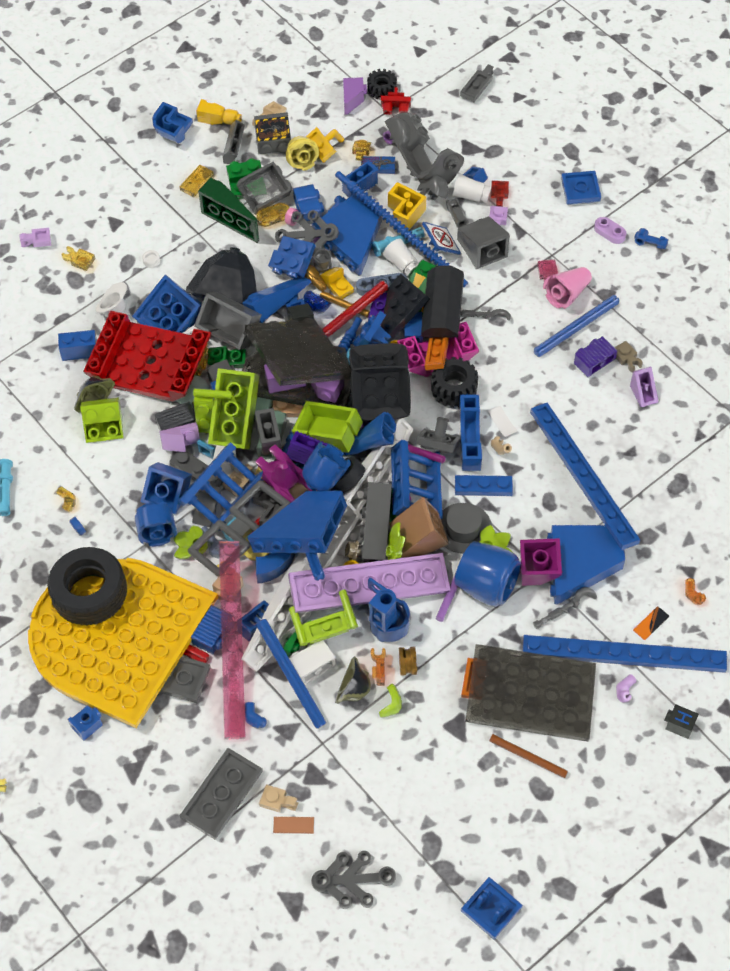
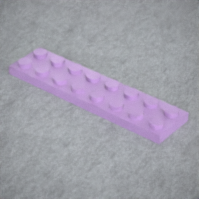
M443 553L322 568L325 578L319 581L314 579L311 570L290 572L288 574L295 613L343 607L339 591L344 589L347 591L351 606L369 604L376 595V593L368 588L369 578L392 590L398 599L443 594L451 591Z

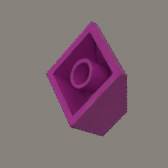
M560 538L520 540L522 586L543 585L562 576Z

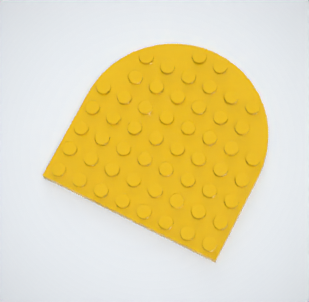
M133 558L118 559L126 578L127 596L125 597L124 604L114 616L93 625L71 623L58 614L47 587L31 614L28 644L32 659L39 673L53 688L91 708H97L98 711L137 729L192 641V634L211 605L214 606L219 597L218 593L152 564ZM98 576L84 577L74 584L70 593L77 596L91 595L103 586L105 579Z

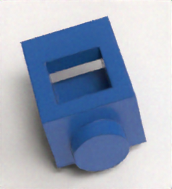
M88 705L75 716L68 718L70 727L83 741L103 726L100 719L102 717L101 713L97 708L91 709Z

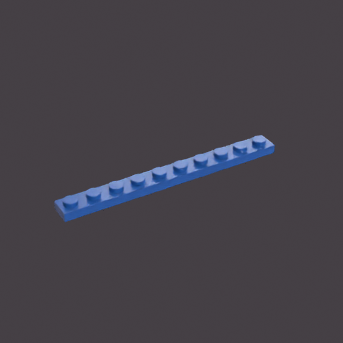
M548 402L532 407L531 415L620 549L625 550L638 545L640 538Z
M533 635L523 636V657L726 673L727 651Z

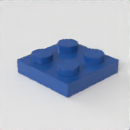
M595 170L561 173L567 205L601 201V193Z

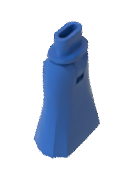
M383 412L364 428L360 429L357 436L353 435L355 440L349 453L343 452L344 455H355L370 448L393 445V433L396 432L397 425L392 415L388 412Z

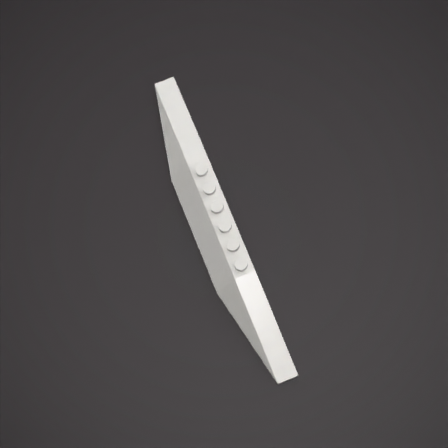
M404 418L395 421L397 426L396 432L393 433V445L374 447L362 462L365 472L361 480L352 489L343 493L347 504L345 512L326 553H317L322 568L343 566L349 560L348 557H345L347 543L357 540L360 544L363 538L360 537L361 526H365V519L362 518V508L366 507L367 500H363L364 488H368V482L388 484L392 482L391 448L401 439L408 441L413 430ZM305 553L298 554L282 578L262 619H267L281 645L284 644L285 639L291 633L295 632L289 608L293 606L288 574L290 572L311 570ZM312 611L299 613L301 622L305 621ZM258 628L241 658L254 672H257L273 655Z

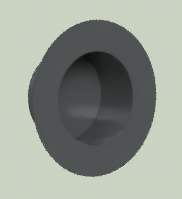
M456 503L443 509L441 522L449 543L444 547L450 551L464 554L470 543L481 541V531L489 525L492 526L488 514L480 507L470 503Z

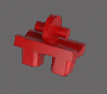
M395 87L394 92H388V96H381L383 114H392V107L399 108V113H408L409 108H411V97L404 96L405 92H398V87Z

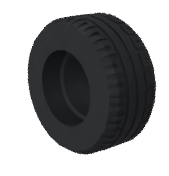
M95 547L74 549L64 554L55 562L48 576L47 586L52 603L58 614L71 623L93 625L106 621L118 612L127 596V582L122 566L114 555L104 549ZM98 576L105 579L103 586L91 595L77 596L70 593L74 584L84 577Z

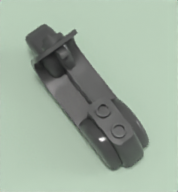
M399 113L387 119L385 124L391 133L390 139L393 140L392 143L396 144L407 164L406 168L411 171L410 175L417 177L420 182L417 191H421L420 194L425 196L430 189L428 195L432 196L431 200H436L438 196L447 199L448 184L455 178L463 166L464 157L447 148L440 152L432 164L424 150V145L430 138L427 129L421 123L422 119L417 114Z

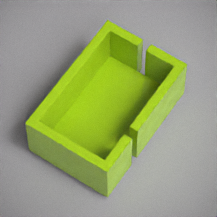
M306 401L292 429V433L294 435L298 431L299 433L306 434V436L313 437V439L316 438L324 443H329L342 452L349 453L355 440L353 435L357 436L363 421L355 408Z

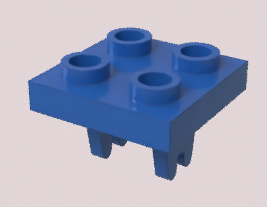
M379 311L376 316L372 315L368 322H365L360 330V335L352 343L354 347L388 343L385 339L389 340L391 336L380 326L386 314Z
M488 877L464 904L461 912L495 940L521 910L523 905L492 878Z

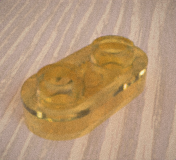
M278 203L259 210L256 215L258 224L267 227L284 221L289 206L285 203Z

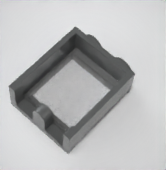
M274 161L243 177L236 186L255 215L289 196L292 191L291 183L284 178L281 168L278 165L276 166Z

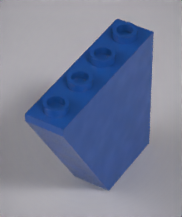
M352 195L321 218L326 224L332 223L336 225L339 231V235L335 240L327 241L324 244L325 249L331 251L339 261L345 263L350 271L360 276L372 249V242L375 241L382 223V217H379V214H375V210L372 211L371 207L368 208V204L365 205L364 201H360L361 198H357V195ZM316 222L312 223V227L315 230L321 229Z
M304 492L248 536L253 553H326L347 507L343 492Z
M552 525L551 533H547V539L560 538L562 576L554 579L553 585H550V597H554V604L562 603L573 597L580 588L591 587L622 570L624 567L625 550L620 549L605 525Z

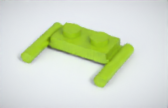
M194 388L195 418L200 433H209L214 398L232 399V391Z
M345 589L339 591L344 611L302 624L299 613H295L294 606L289 608L300 646H305L308 643L313 644L358 627Z

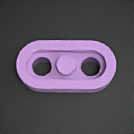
M607 217L596 219L594 224L596 233L614 244H620L625 241L626 230Z

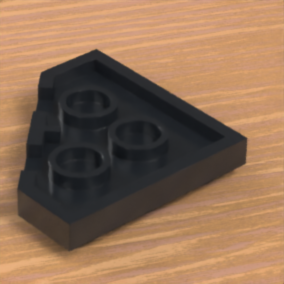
M402 274L394 279L388 288L384 308L386 316L381 323V327L392 339L430 299Z

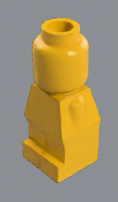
M201 99L196 109L198 122L211 125L224 122L231 125L235 120L242 121V114H239L237 110H225V107L216 103H208L204 99Z

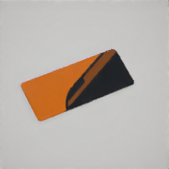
M657 606L633 631L643 640H646L669 618V615Z

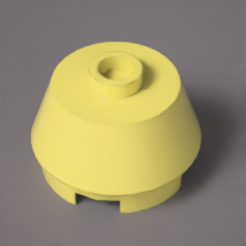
M297 136L291 139L286 150V160L289 165L303 171L315 165L314 162L319 157L317 144L304 136Z

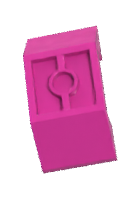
M463 322L459 325V336L449 337L446 358L450 360L451 357H455V359L460 357L463 358V361H469L479 352V349L467 322ZM415 336L397 341V344H403L407 347L409 372L424 377L432 376L433 370L425 369L429 340L417 343Z

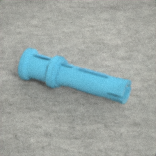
M422 227L412 230V234H416V238L420 237L421 239L425 237ZM401 234L394 237L387 236L379 242L373 241L372 249L378 257L396 239H402L404 244L409 242Z
M0 459V516L10 515V483L13 481V476L11 475L13 462L9 459Z

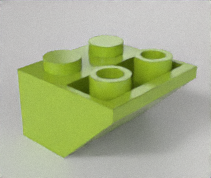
M119 397L81 403L80 408L86 443L124 438Z

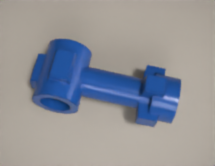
M645 228L639 229L634 236L637 245H644L645 242L658 245L657 248L666 249L669 239L663 236L657 238L648 235L649 232Z

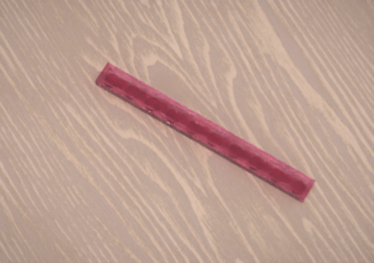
M219 541L224 739H245L243 660H241L243 644L239 541Z

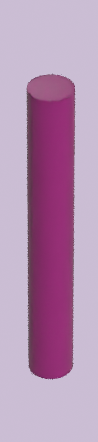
M408 444V450L411 453L442 464L446 460L445 456Z

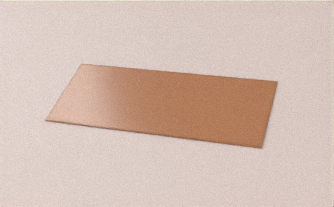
M274 817L273 833L314 834V817Z

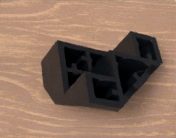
M230 247V250H221L206 259L186 287V291L200 298L205 297L206 293L218 292L243 305V302L248 299L249 295L257 292L254 269L246 254L241 252L239 248Z

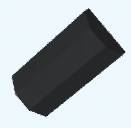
M448 265L435 266L427 272L425 294L430 299L424 305L421 328L422 337L459 336L464 283L463 271Z

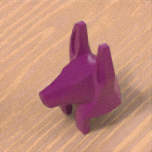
M276 445L272 446L269 451L277 461L268 463L263 457H259L255 461L263 471L262 480L289 502H293L295 499L288 490L296 483H300L308 491H313L308 488L302 476V469L297 467L290 457Z

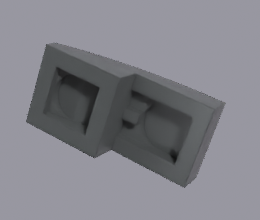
M212 486L221 494V487ZM200 490L198 500L213 514H216L218 502L205 490ZM195 508L192 523L211 527L212 522Z

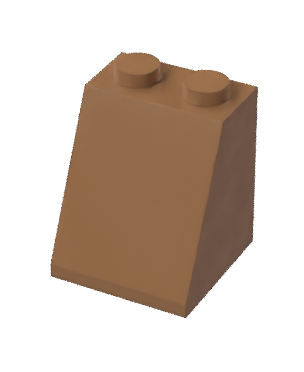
M424 497L420 498L389 523L391 528L397 522L401 523L400 536H405L401 558L426 555L449 544L438 511Z

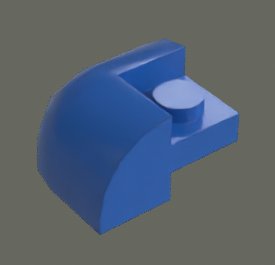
M165 102L161 103L152 117L156 132L162 137L178 144L185 139V133L193 124V118L179 113L177 107Z

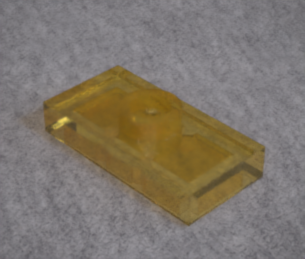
M199 165L179 186L180 191L195 197L198 194V190L210 177L214 176V171Z

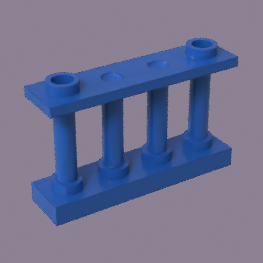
M402 439L391 448L393 515L399 516L414 504L410 501L411 493L427 498V501L438 511L440 519H442L441 463L409 452L408 441ZM409 460L426 465V473L410 469ZM409 476L426 481L427 490L410 485Z
M230 442L177 502L182 507L187 505V503L189 505L192 504L213 524L218 520H222L226 524L224 520L229 516L230 508L254 484L262 480L263 471L256 475L252 473L234 456L233 451L236 447ZM224 461L230 462L250 480V483L244 490L222 471L221 464ZM212 475L221 479L238 495L232 503L228 502L209 485L208 479ZM199 490H205L226 509L219 518L197 499L195 494Z

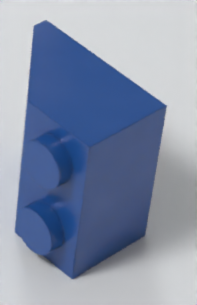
M160 462L149 466L140 502L152 505L165 502L172 509L173 514H176L181 506L177 501L189 488L192 474Z

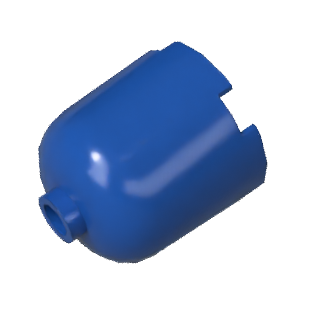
M319 442L303 466L302 476L311 490L330 491L350 467V460H345L342 457L344 453L337 447L329 443L327 446H324L322 442Z

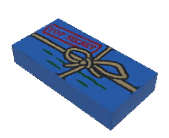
M361 156V165L369 161L378 169V173L395 174V157Z

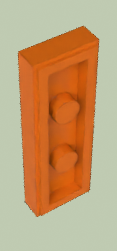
M429 337L425 359L426 370L444 368L449 337Z

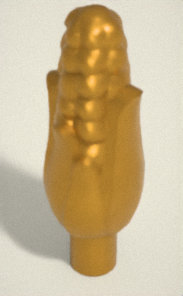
M309 265L305 278L310 279L312 284L319 290L325 291L327 286L319 275L320 273L313 265Z

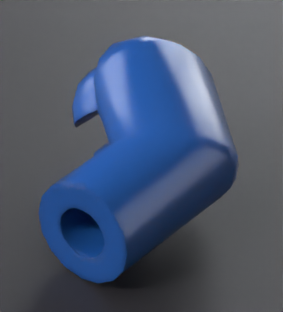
M246 702V722L254 728H264L267 724L266 718L255 713L254 702Z

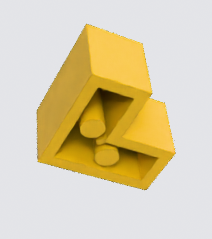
M397 182L388 192V207L394 210V218H397V221H401V225L405 224V228L408 227L410 230L426 211V196Z

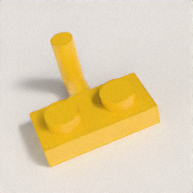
M316 127L306 136L317 144L319 158L323 163L336 153V150L329 141L333 138L339 143L344 141V137L336 129L331 130L324 136Z

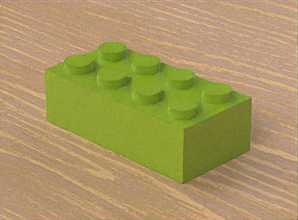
M218 368L215 390L232 391V399L214 398L208 444L226 446L231 442L236 448L250 449L259 374Z

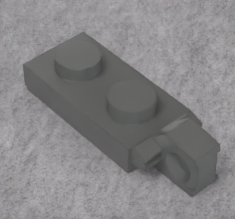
M488 64L483 71L477 70L461 90L460 96L475 102L493 79L494 66Z

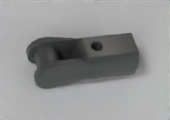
M454 198L453 201L447 200V209L456 226L460 228L466 225L467 219L458 198Z

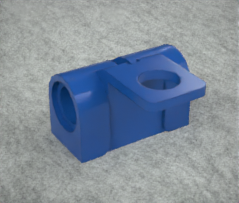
M369 578L368 588L376 593L369 602V621L386 632L396 619V595L392 590Z

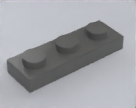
M178 451L169 461L170 465L174 468L191 473V479L194 481L208 467L207 464L187 451ZM212 475L208 479L209 485L222 486L223 481L217 476L214 477Z

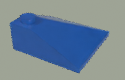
M165 274L132 317L142 325L183 333L195 325L202 303Z

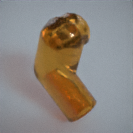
M686 579L685 596L693 604L701 605L706 601L705 594L695 591L694 579Z

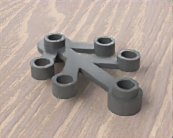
M311 210L308 213V219L316 222L321 228L315 230L304 219L303 214L296 211L292 214V220L299 223L305 230L288 232L284 229H279L275 233V240L280 243L282 237H279L282 233L283 236L294 239L304 238L303 241L312 242L315 237H320L315 243L316 247L312 255L314 256V253L327 241L335 240L339 235V231L336 225L332 223L326 224L317 211Z
M361 851L358 854V858L342 875L333 876L340 867H345L349 863V855L346 852H340L327 870H319L313 874L311 883L316 891H327L339 902V906L342 909L350 908L352 900L349 895L342 894L334 885H344L360 899L363 907L369 908L373 905V896L370 893L364 892L356 884L380 882L384 886H390L396 880V873L393 868L386 866L381 868L379 873L356 874L363 865H368L371 861L370 853L368 851ZM362 855L368 856V859L366 861H362L360 857ZM344 856L347 858V860L345 862H340L339 858ZM384 875H390L391 879L386 881L383 877ZM320 879H325L326 883L324 885H321L318 883V881ZM365 897H369L371 901L369 903H364L363 899ZM348 899L349 903L347 905H343L341 903V900Z

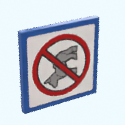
M422 222L431 239L429 245L435 246L432 250L461 254L447 228Z

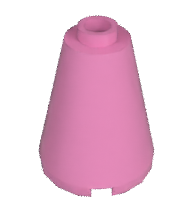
M585 267L551 275L546 278L543 284V289L546 288L547 291L545 296L554 307L565 309L574 302L591 282L592 276Z

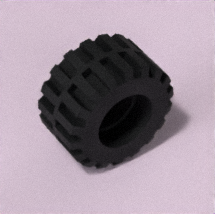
M451 357L450 360L446 358L443 369L433 370L431 380L432 395L436 398L437 402H443V406L450 405V408H454V406L459 408L460 395L477 394L478 372L473 364L470 365V361H463V358L460 357L459 359ZM459 380L462 382V384L451 385L448 384L447 381Z

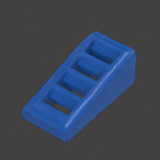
M263 600L236 621V632L250 642L257 629L256 624L260 621L256 615L262 619L264 613L261 610L266 611L269 604Z

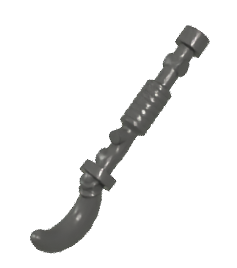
M504 309L488 310L487 312H476L475 310L461 311L462 317L477 316L479 318L480 316H487V319H490L495 315L506 317L507 320L511 319V314Z
M589 587L580 588L574 598L570 599L569 603L548 613V616L541 618V620L533 622L534 627L538 629L547 621L562 615L563 612L567 613L568 608L572 606L574 608L578 607L581 597L585 595L597 599L595 591Z

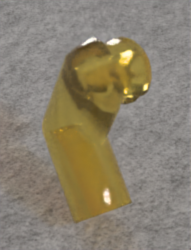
M60 486L56 494L64 499L62 508L70 512L76 505V497L72 492Z

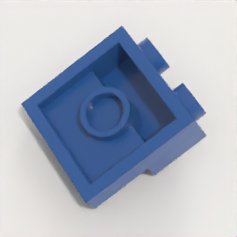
M283 236L278 250L273 251L268 266L275 274L282 275V273H285L294 279H297V277L304 278L316 245L311 242Z

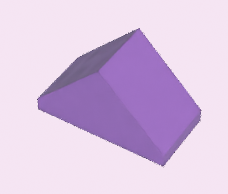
M652 367L633 371L630 387L640 407L658 403Z

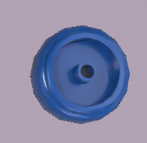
M473 541L467 547L459 562L454 579L455 585L487 605L493 607L503 605L510 597L517 583L521 570V561L513 552L507 549Z

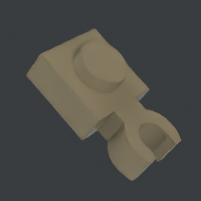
M627 341L614 347L618 350L616 359L621 365L627 363L630 372L633 373L635 371V366L633 365H638L639 368H642V360L636 358L637 352Z

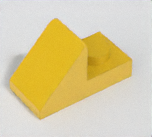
M333 267L320 275L326 286L336 297L344 299L354 293L353 286L344 277V269L342 267Z

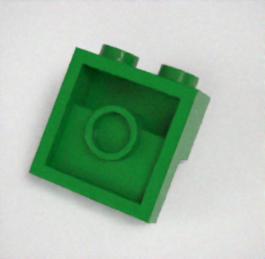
M251 158L243 163L233 161L226 165L231 192L238 199H244L236 187L238 181L262 168L260 160ZM263 177L247 185L254 197L267 194Z

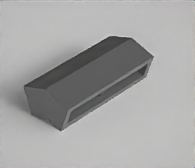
M235 120L230 126L223 153V164H230L235 161L238 155L245 127L238 120Z

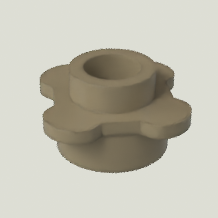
M359 541L347 543L345 557H348L349 560H356L359 557L361 551Z

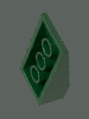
M210 177L198 190L201 213L258 243L257 218L226 185Z

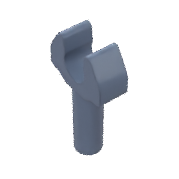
M207 526L201 528L203 534L208 530ZM213 535L208 540L211 544L209 553L212 557L220 558L216 550L217 548H222L225 553H228V544L225 539L217 540Z

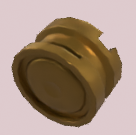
M399 647L401 676L407 673L417 675L415 647H410L409 649Z

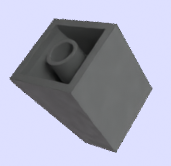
M491 217L481 218L458 228L457 240L476 269L508 257L510 234Z

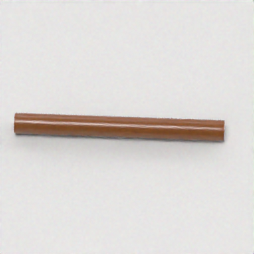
M492 734L490 742L566 778L568 770Z

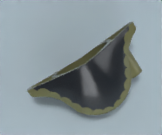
M92 376L87 379L77 393L74 410L78 413L81 412L80 406L82 402L107 399L115 382L111 378L102 379L98 376Z
M355 656L351 659L335 701L337 704L346 700L359 701L370 691L369 672L360 667Z

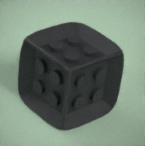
M383 343L359 345L350 348L352 408L358 411L362 421H372L383 412H388L394 419L408 417L411 412V391L407 347L403 344Z

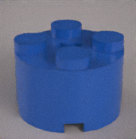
M159 502L137 508L134 520L140 543L144 544L143 542H145L149 546L156 547L169 543L173 535L175 538L177 528L173 511L167 506V503Z
M396 598L395 621L386 632L370 622V629L373 635L380 642H394L405 637L410 626L409 607L405 601Z

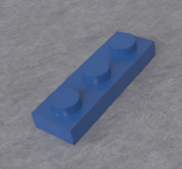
M455 475V495L512 496V476Z

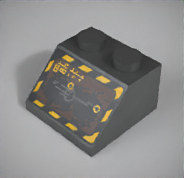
M288 112L254 116L258 155L285 152L291 140Z

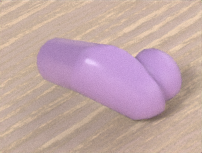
M629 674L616 686L617 698L623 703L631 699L629 688L637 682L632 674Z

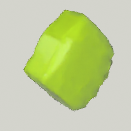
M394 684L386 687L392 701L379 712L381 718L397 714L402 709L401 696Z

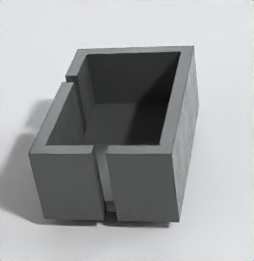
M218 292L206 293L195 327L211 332L212 336L241 350L250 347L255 334L252 330L257 329L262 314Z

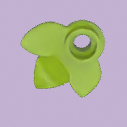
M400 522L393 525L388 535V546L386 548L388 560L399 559L402 555L405 536H400Z
M489 525L481 531L480 543L498 546L511 551L507 548L511 534L506 532L495 533L493 527Z
M191 526L189 532L182 531L177 533L175 538L173 537L174 542L179 546L174 554L175 558L188 559L191 557L188 549L203 535V530L200 527ZM208 541L198 550L200 553L206 552Z

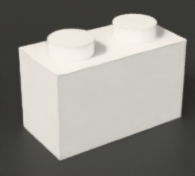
M324 640L309 644L306 649L293 653L289 658L304 684L336 666V658Z

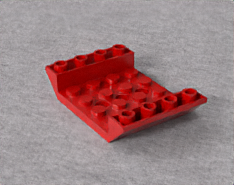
M110 311L83 372L89 377L111 378L115 382L113 387L115 389L173 402L186 396L211 337V332L193 329L191 335L133 323L130 322L127 314ZM156 344H162L160 348L154 349ZM150 359H156L154 363L147 364ZM149 374L148 378L140 379L142 375Z

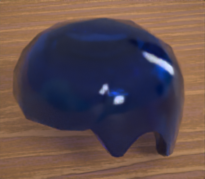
M312 290L307 291L303 297L304 303L309 304L313 313L322 314L332 304L320 295L312 292Z

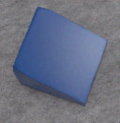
M471 167L463 174L481 183L488 179L484 168Z

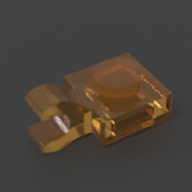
M374 648L371 649V659L376 662V666H372V678H376L377 686H385V648H382V654L379 656L375 655Z

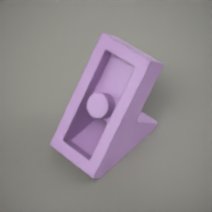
M196 422L159 431L163 450L186 452V445L197 443L200 440Z

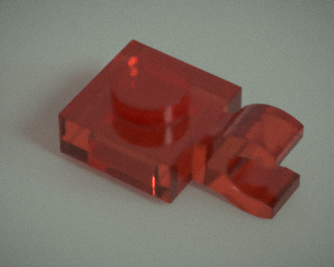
M492 180L491 198H496V206L503 207V198L508 199L509 181Z

